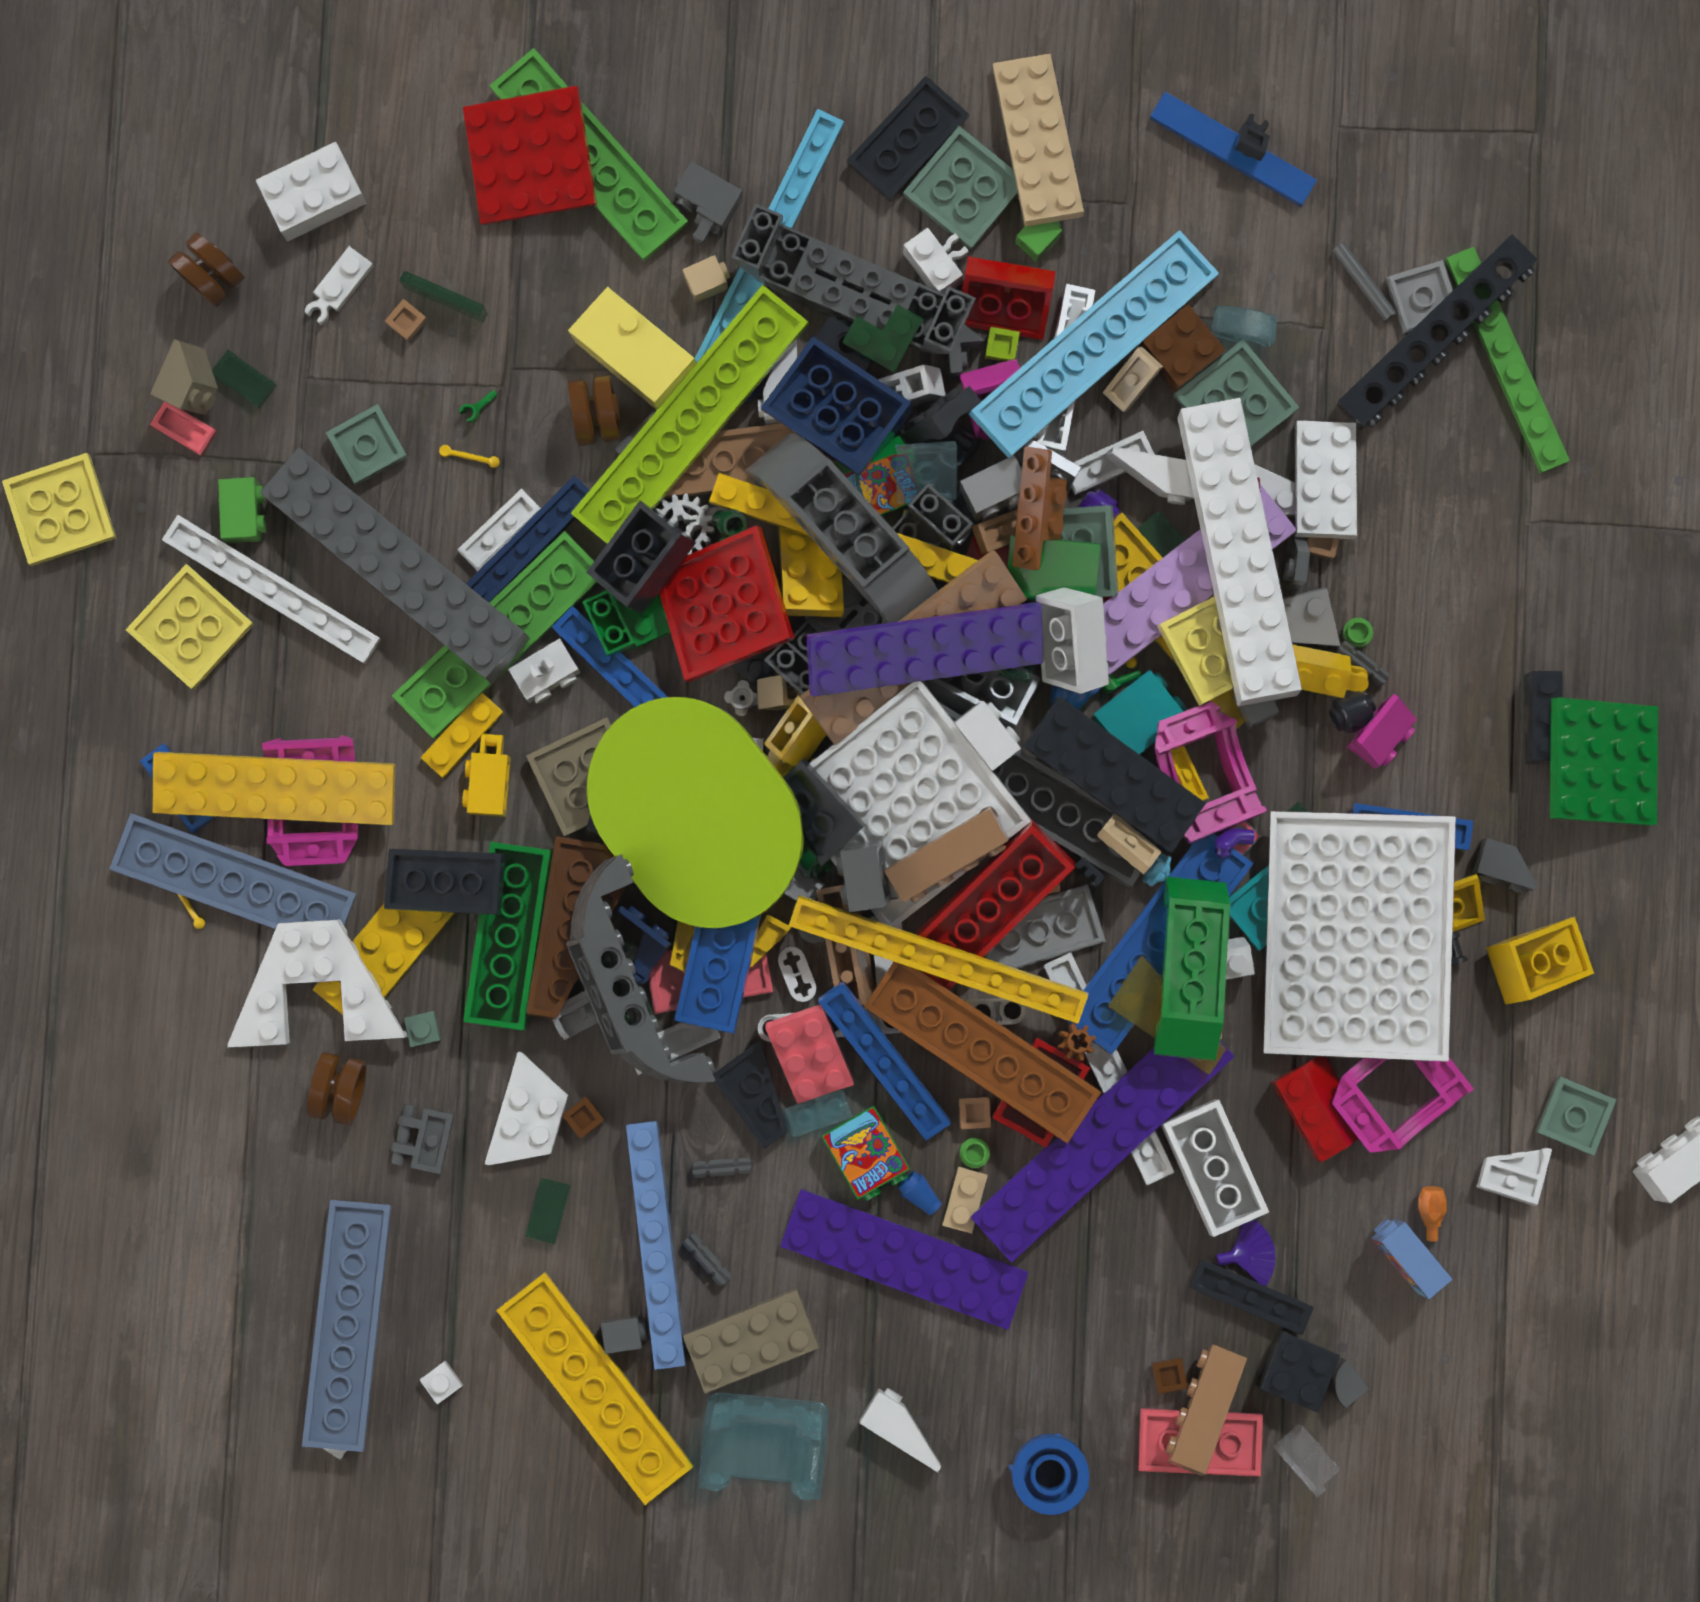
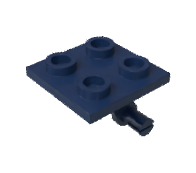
M621 906L618 911L644 931L634 964L636 974L633 975L637 984H643L648 981L649 973L674 944L669 941L671 935L659 925L655 924L653 927H650L646 924L645 921L648 917L637 908L630 906L627 909Z

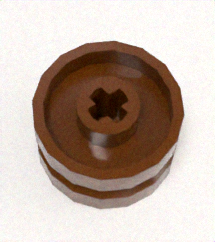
M195 232L186 241V246L197 259L194 261L184 252L177 251L167 262L188 284L217 308L227 296L225 290L216 280L219 279L229 288L235 289L245 277L232 264V260L215 244L207 241L198 232Z
M610 375L594 378L592 383L593 397H590L588 385L584 379L568 381L571 412L579 447L595 443V425H599L601 438L605 442L620 440L619 407Z
M323 1052L319 1057L312 1077L307 1101V1116L325 1120L332 1111L335 1123L351 1126L356 1118L363 1096L367 1075V1061L349 1058L342 1067L340 1055Z

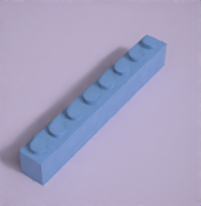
M659 1120L627 1124L626 1129L654 1370L681 1367L686 1365L687 1359L683 1338L684 1333Z

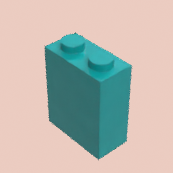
M1149 670L1092 715V719L1140 755L1156 742L1158 722L1182 713L1187 708L1177 696L1172 698L1165 689L1168 687V684L1158 672L1153 674Z

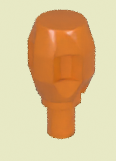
M1425 1186L1422 1188L1418 1198V1209L1424 1226H1426V1240L1435 1242L1438 1241V1227L1441 1226V1222L1447 1212V1200L1443 1188Z

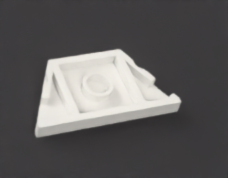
M518 1052L485 1160L486 1165L552 1154L569 1095L522 1052Z

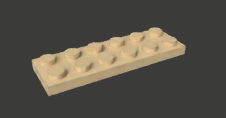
M1051 54L993 63V74L1025 227L1083 217L1084 210Z

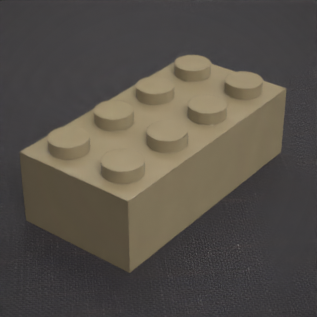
M798 1288L683 1334L704 1393L819 1348V1342Z

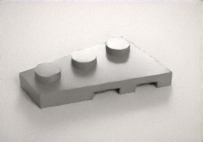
M1326 587L1283 598L1292 643L1340 646Z

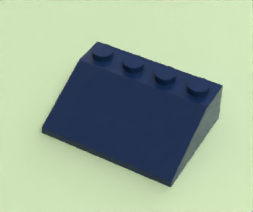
M812 336L761 406V410L860 476L898 433L911 415L912 405L911 401Z

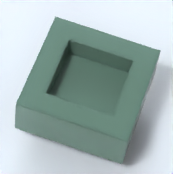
M435 1011L404 1018L410 1047L441 1041Z

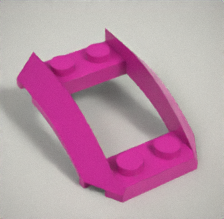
M1212 701L1161 720L1157 725L1155 754L1158 768L1179 783L1171 751L1214 734L1222 767L1232 790V793L1206 803L1184 834L1188 844L1196 843L1200 839L1242 822H1248L1267 812L1266 807L1261 805L1255 792L1257 788L1244 760L1235 727L1237 722L1235 718L1231 719L1221 712L1222 708Z
M340 735L339 738L281 740V738L262 743L264 757L355 762L353 738ZM268 819L267 844H270L276 851L277 857L284 866L345 863L358 839V823H343V831L286 834V820Z
M1450 1057L1449 1061L1413 1060L1438 1094L1392 1131L1357 1086L1362 1079L1387 1059L1363 1058L1341 1077L1332 1104L1369 1152L1399 1150L1424 1127L1453 1106L1455 1102L1474 1090Z

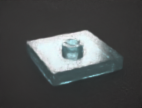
M955 441L895 445L897 504L910 503L928 483L945 499L957 500V445Z

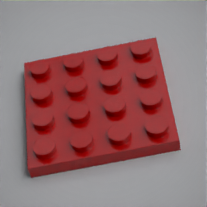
M578 86L463 107L479 217L482 225L597 205Z
M759 526L749 528L687 555L659 592L683 677L687 682H693L795 639L763 531Z

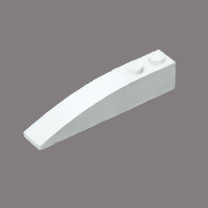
M1066 284L1054 338L1093 305L1095 290ZM1075 402L1034 437V441L1063 457L1066 451Z

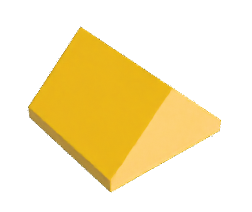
M1477 874L1454 882L1452 932L1485 921Z

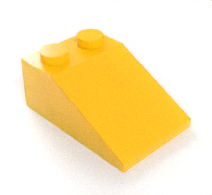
M1575 917L1564 919L1486 947L1505 1005L1531 1000L1594 974Z

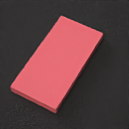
M673 950L666 951L649 973V984L655 1014L677 1010L685 974L670 966ZM767 954L749 969L743 998L773 992Z
M1140 1408L1139 1471L1195 1474L1167 1462L1170 1455L1166 1454L1165 1451L1171 1436L1176 1437L1180 1426L1176 1424V1420L1180 1410ZM1228 1412L1206 1474L1261 1477L1263 1414Z

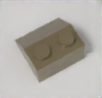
M174 339L150 394L179 409L206 415L215 403V394L218 387L205 349Z

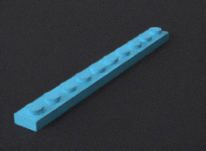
M817 109L768 208L782 214L783 225L792 229L844 126L843 120ZM739 267L695 357L696 362L701 359L762 285L765 286V284L752 277L741 267Z

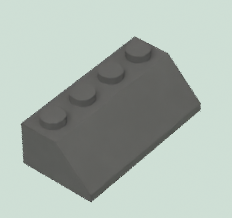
M1008 668L922 682L939 703L961 716L980 701L984 700L986 704L991 702L1000 712L1001 717L998 720L1005 729L1010 726L1014 730L1040 678L1030 672L1027 674Z

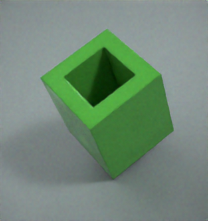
M1059 221L1024 227L1017 234L1015 244L1037 263L1061 238V224Z

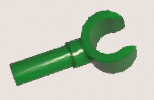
M493 390L474 405L464 404L459 409V413L464 414L468 409L472 408L473 415L467 419V422L474 423L479 419L480 411L484 406L496 398L498 394Z
M1137 670L1118 679L1111 674L1108 676L1109 684L1101 688L1104 692L1111 693L1126 682L1140 678L1142 674L1140 670Z

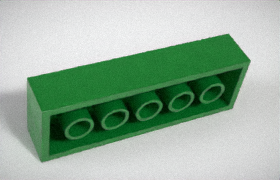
M490 842L489 853H502L506 855L501 915L479 914L463 1022L527 1031L530 1015H526L553 852L547 849Z

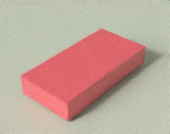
M165 401L150 423L153 428L201 457L217 434V431Z

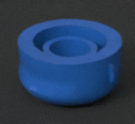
M1043 1434L1029 1439L1017 1451L1012 1465L1008 1464L1017 1495L1031 1510L1041 1514L1056 1515L1071 1510L1091 1488L1088 1486L1089 1468L1084 1455L1072 1441L1061 1434ZM1046 1460H1055L1061 1463L1064 1468L1062 1482L1052 1488L1040 1485L1035 1477L1038 1465Z

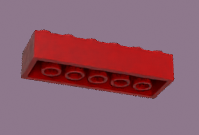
M1031 819V822L1023 827L1005 845L1006 849L994 855L915 935L984 957L1075 868V863ZM923 972L947 990H950L956 984V982Z

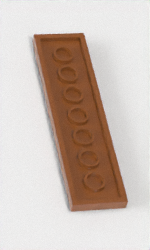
M893 962L864 1005V1008L1067 1144L1101 1094V1091L915 968Z

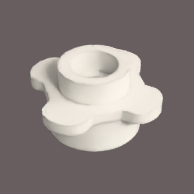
M745 680L739 681L737 686L732 691H727L724 696L726 703H731L738 716H745L751 706L758 705V694L752 692L749 688V683ZM743 695L745 700L740 701L739 697Z

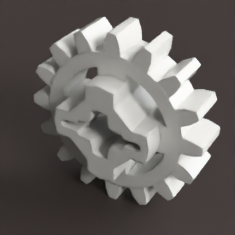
M686 493L683 496V500H678L676 494H673V502L668 503L663 499L662 504L664 508L662 510L655 508L665 517L673 511L670 521L677 527H679L678 522L684 520L685 524L688 525L686 526L687 531L684 533L690 538L693 537L695 531L702 528L699 537L695 540L696 544L687 555L691 554L695 549L697 551L701 550L702 543L711 544L707 534L715 533V529L708 526V524L712 523L713 515H705L709 511V507L704 505L700 508V498L696 497L693 502H690L689 496ZM683 508H689L695 511L698 514V516L689 515L688 513L684 512Z

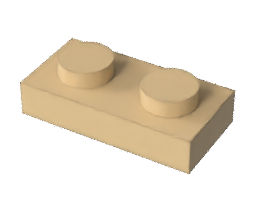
M1139 347L1102 393L1120 410L1126 412L1163 366L1143 347Z
M1115 813L1097 834L1109 847L1143 874H1145L1162 852Z
M958 1166L943 1226L972 1234L975 1222L970 1216L979 1209L987 1174Z

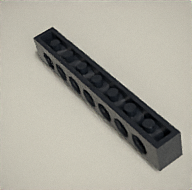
M1513 234L1509 236L1338 400L1336 406L1353 423H1356L1360 430L1367 425L1370 428L1375 426L1383 418L1384 415L1381 411L1387 405L1393 408L1405 396L1402 391L1410 383L1414 387L1420 383L1427 375L1424 370L1431 363L1437 366L1449 354L1446 349L1453 342L1458 346L1470 334L1467 329L1475 321L1480 325L1492 313L1489 308L1496 301L1502 304L1514 292L1511 287L1518 280L1524 283L1536 271L1533 266L1537 258ZM1500 266L1507 267L1511 272V277L1508 279L1500 278L1496 273V268ZM1478 287L1486 288L1489 292V298L1485 300L1478 299L1474 294V289ZM1463 308L1466 310L1468 318L1463 321L1454 318L1452 310ZM1436 328L1442 329L1446 333V339L1444 341H1435L1431 337V330ZM1419 349L1424 353L1425 359L1421 362H1414L1409 357V351ZM1390 370H1398L1402 373L1403 380L1399 383H1393L1388 379L1387 373ZM1370 390H1375L1380 393L1382 400L1377 404H1372L1367 401L1365 394Z

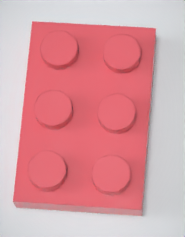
M820 1004L765 1023V1029L797 1104L854 1085L853 1076L827 1013Z

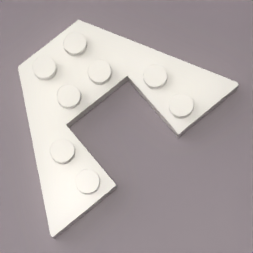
M340 919L279 923L276 927L230 1037L228 1047L290 1043L286 984L341 981L345 1041L405 1038L407 1033L403 1031L390 1009L392 1008L391 1005L384 999L381 988L371 971H368L358 954L360 952L354 942L349 939L347 930Z

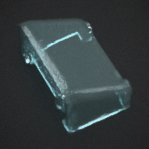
M716 1393L709 1396L703 1427L699 1488L719 1491L730 1484L731 1477L790 1482L792 1492L800 1499L821 1500L829 1409L822 1403L731 1393Z

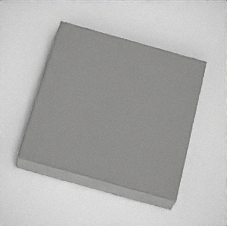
M1443 260L1391 275L1385 279L1403 335L1416 327L1453 291ZM1459 308L1452 310L1455 319L1461 316Z

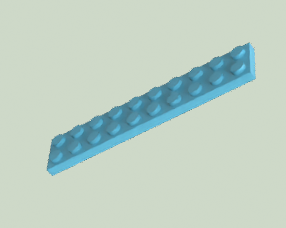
M1179 230L972 409L969 415L1010 459L1141 344L1146 337L1158 329L1214 280L1219 274L1218 271Z

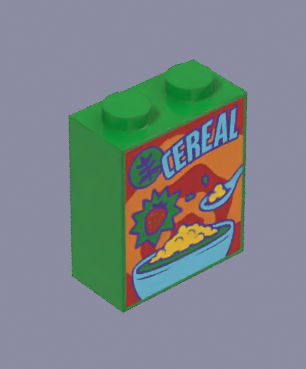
M900 436L893 438L860 476L838 461L833 462L880 515L908 505L920 493V487L925 486L919 469L914 470L912 462L917 461L911 444L905 445Z
M874 1105L821 1135L857 1199L864 1197L865 1201H868L881 1193L879 1187L890 1181L891 1185L894 1186L908 1177L905 1172L910 1170Z

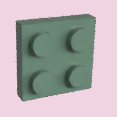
M378 404L326 432L356 486L408 457Z
M1557 1076L1536 1133L1595 1156L1616 1099Z

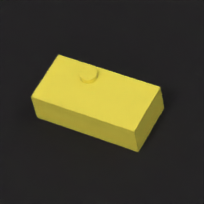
M608 286L568 330L575 343L656 410L659 409L697 363L693 356Z

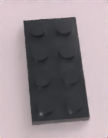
M925 76L847 159V164L891 202L937 153L958 126L961 127L969 118V113L929 77Z
M389 849L384 909L501 915L506 855L502 853Z

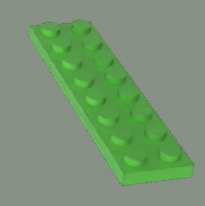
M534 48L489 85L492 92L500 100L568 87ZM582 103L597 205L594 206L642 261L645 262L688 225V221Z
M565 531L490 602L493 607L522 629L530 638L495 681L541 639L572 606L574 607L598 584L596 580L586 573L594 561ZM443 646L392 697L435 740L492 684L446 646Z

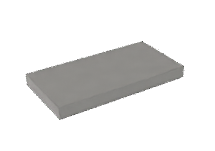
M1088 884L1045 897L984 957L1018 969L1106 942Z

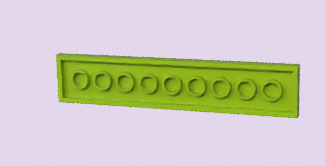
M762 285L571 514L607 544L640 500L656 508L808 327V321Z

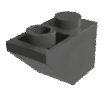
M1489 838L1481 840L1471 873L1472 875L1477 874L1479 876V882L1491 886H1496L1497 882L1508 885V891L1525 895L1526 891L1536 890L1537 883L1516 846Z

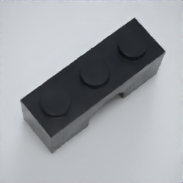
M1531 671L1524 675L1525 705H1529L1530 726L1528 733L1525 734V764H1550L1551 698H1563L1562 671Z

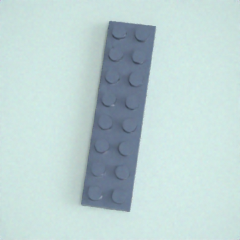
M130 813L110 866L112 871L276 929L279 923L338 919L346 927L358 895Z
M330 1200L302 1447L357 1452L365 1451L392 1205Z

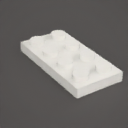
M1296 421L1295 528L1297 531L1295 532V537L1356 538V423Z

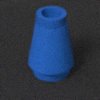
M916 1171L910 1172L907 1175L908 1177L901 1181L897 1187L901 1191L900 1195L928 1215H932L939 1209L942 1202L938 1199L923 1174H918Z

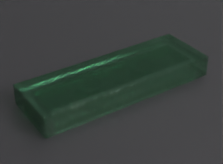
M403 271L399 281L403 288L484 323L488 315L483 304L417 275Z

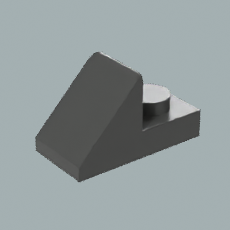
M965 324L952 353L948 354L950 379H960L959 374L963 373V369H968L966 351L961 352V349L983 347L984 340Z

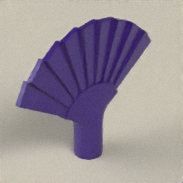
M1253 1219L1242 1224L1234 1248L1231 1251L1216 1254V1261L1218 1266L1236 1263L1257 1283L1266 1286L1274 1272L1276 1263L1274 1244L1266 1229Z

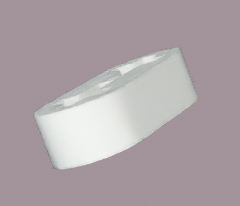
M787 947L780 953L778 962L790 994L797 1001H809L816 993V983L806 958L800 949ZM788 952H792L794 956H800L801 960L797 962L798 973L794 974L791 966H785L783 963L787 959L786 954ZM801 975L805 984L810 983L812 986L808 990L809 995L803 997L801 993L796 994L794 991L798 987L795 977Z

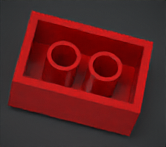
M1034 1038L1031 1046L1083 1080L1090 1067L1072 1057L1065 1059V1053L1038 1038ZM1000 1100L991 1117L1047 1148L1054 1135L1003 1100Z

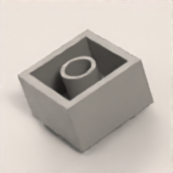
M1015 455L960 481L958 493L963 496L966 508L972 513L976 522H985L998 517L997 513L1006 508L1009 511L1018 508L1022 469Z

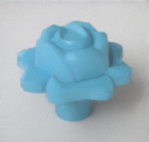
M1161 853L1145 872L1143 882L1148 883L1149 886H1153L1157 882H1164L1166 876H1169L1171 873L1169 865L1171 857Z

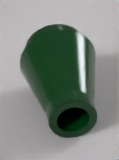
M718 510L712 516L713 524L725 538L746 529V518L738 510Z

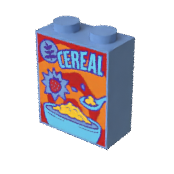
M1386 1219L1374 1229L1376 1234L1371 1239L1418 1295L1430 1299L1453 1280L1405 1222L1397 1219L1391 1221Z

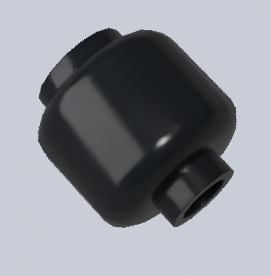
M1350 691L1345 694L1344 698L1338 697L1333 700L1329 715L1338 731L1343 730L1351 734L1363 729L1374 717L1373 712L1376 711V705L1369 694L1364 695L1360 691Z

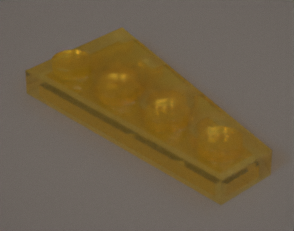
M1140 956L1108 1004V1007L1155 1038L1156 1024L1160 1020L1163 978L1143 956ZM1219 1042L1215 1061L1184 1059L1210 1075L1226 1051V1048Z

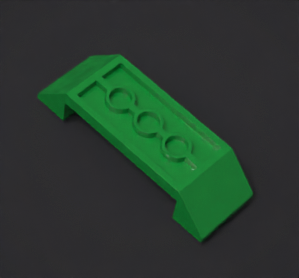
M607 590L582 601L607 656L638 649L671 634L659 593L643 614L626 607Z
M1166 876L1164 907H1167L1161 1012L1160 1020L1156 1024L1154 1055L1215 1061L1224 1021L1230 900L1227 884Z

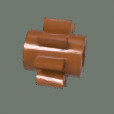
M1075 1023L1069 1025L1070 1033L1066 1031L1059 1032L1063 1041L1057 1048H1064L1067 1052L1065 1059L1076 1055L1077 1060L1082 1061L1084 1060L1083 1052L1094 1053V1049L1090 1045L1091 1041L1096 1039V1036H1089L1087 1025L1077 1030ZM1079 1036V1043L1082 1047L1074 1048V1041L1071 1038Z

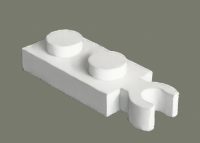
M349 246L313 293L319 299L309 303L305 308V313L310 317L313 311L321 310L322 313L317 322L321 326L324 325L329 319L328 311L331 308L337 312L341 310L373 269V263Z

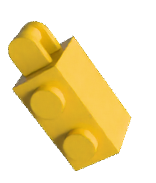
M1292 645L1302 690L1344 698L1346 690L1363 692L1368 688V673L1366 669L1351 665L1350 656Z
M799 696L795 698L764 743L771 750L767 758L782 777L790 771L793 765L796 766L803 758L808 762L826 736L824 730Z
M482 734L480 753H471V760H466L465 777L469 778V790L464 789L462 804L463 807H467V813L470 815L506 817L511 758L508 755H503L504 735ZM487 746L497 747L496 754H487Z

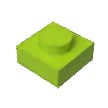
M990 327L985 358L1003 362L1015 359L1020 332Z

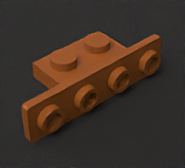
M1024 448L1013 554L1014 567L1039 570L1043 541L1061 539V532L1064 527V504L1067 498V480L1050 478L1052 451L1049 449Z

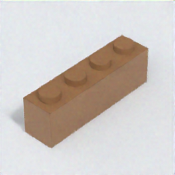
M989 807L888 866L884 872L902 902L910 899L914 903L928 894L926 889L935 883L939 888L953 880L952 873L961 868L964 872H967L980 864L978 858L989 853L990 857L1006 849L1004 843L1009 840V836L992 808Z
M844 885L816 890L818 902L849 912V906L843 905L841 887H844ZM861 911L850 912L862 916ZM825 938L834 987L843 981L860 1004L865 1005L875 990L869 953Z
M1211 1345L1208 1351L1202 1350L1197 1362V1367L1201 1368L1197 1379L1192 1378L1186 1393L1191 1398L1187 1408H1181L1176 1420V1424L1180 1426L1176 1437L1171 1436L1165 1451L1166 1454L1170 1455L1168 1463L1200 1476L1206 1475L1247 1361L1246 1357L1216 1345Z

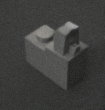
M692 161L674 189L675 200H677L676 204L687 212L692 213L693 210L696 211L697 217L694 222L698 224V227L693 234V240L703 246L712 233L718 235L720 232L723 233L744 199L743 190Z

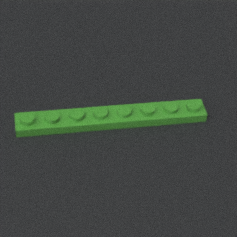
M1474 246L1445 259L1456 287L1481 264ZM1478 287L1474 289V294L1478 299L1485 300L1489 298V292L1486 288ZM1496 301L1489 308L1492 313L1480 325L1476 321L1473 325L1538 471L1542 474L1564 465L1570 460L1500 303Z

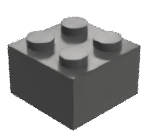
M876 840L846 845L840 851V856L836 857L838 874H844L845 880L844 887H841L843 905L849 906V912L886 907L891 901L889 880L884 872L887 867L883 841Z

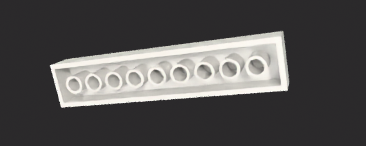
M1236 398L1182 408L1178 416V423L1237 707L1297 696L1302 688L1241 399Z

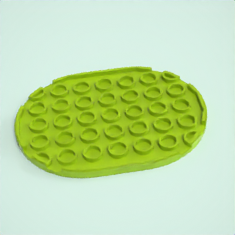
M685 697L660 698L640 704L626 712L610 726L598 743L589 766L587 778L588 805L593 823L614 856L622 854L623 858L630 862L634 873L631 876L632 880L655 907L669 917L688 925L703 928H722L752 920L770 909L783 896L794 879L802 857L804 836L800 817L801 812L797 800L784 778L746 729L734 717L721 708L701 700Z

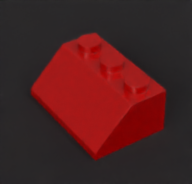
M968 256L962 292L976 299L965 325L970 328L990 331V327L1020 332L1019 336L1044 340L1056 271Z
M1317 1055L1271 1081V1084L1314 1159L1318 1162H1323L1349 1147L1359 1138L1332 1104L1340 1080L1326 1056Z

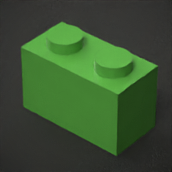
M254 477L218 479L221 539L226 543L262 541V533H266L265 515H261V504L265 503V497L260 492L264 486H260V483Z

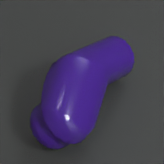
M1237 828L1224 830L1215 839L1214 845L1216 847L1214 853L1218 857L1226 858L1230 856L1231 849L1236 844L1252 845L1255 838L1254 830Z

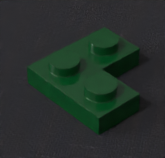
M897 304L883 330L860 316H856L842 343L895 372L924 319Z

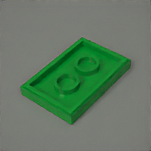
M1011 535L1008 571L1025 597L1036 598V595L1063 587L1096 596L1101 543L1061 539L1043 541L1040 569L1029 570L1013 566L1015 535Z

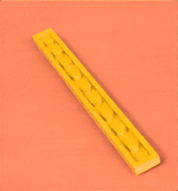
M721 473L718 474L709 500L710 504L728 510L735 509L743 513V515L810 537L768 489ZM897 533L908 545L910 551L923 566L930 578L949 583L978 561Z
M800 895L789 923L790 927L1077 1024L1088 998L1087 992Z

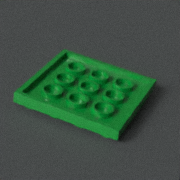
M1561 697L1551 698L1550 819L1643 826L1657 825L1658 706Z

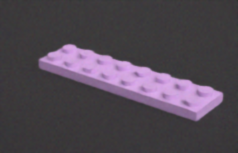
M1260 484V494L1273 550L1294 534L1297 529ZM1201 529L1118 592L1117 596L1111 597L1103 604L1107 663L1109 667L1108 676L1161 636L1157 627L1159 624L1208 600L1214 595Z

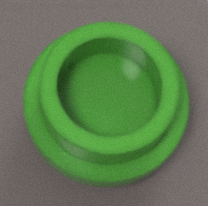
M1353 618L1343 628L1344 640L1356 648L1367 645L1373 637L1371 624L1363 618Z
M970 1138L961 1145L960 1158L966 1166L979 1168L989 1160L990 1149L982 1139Z

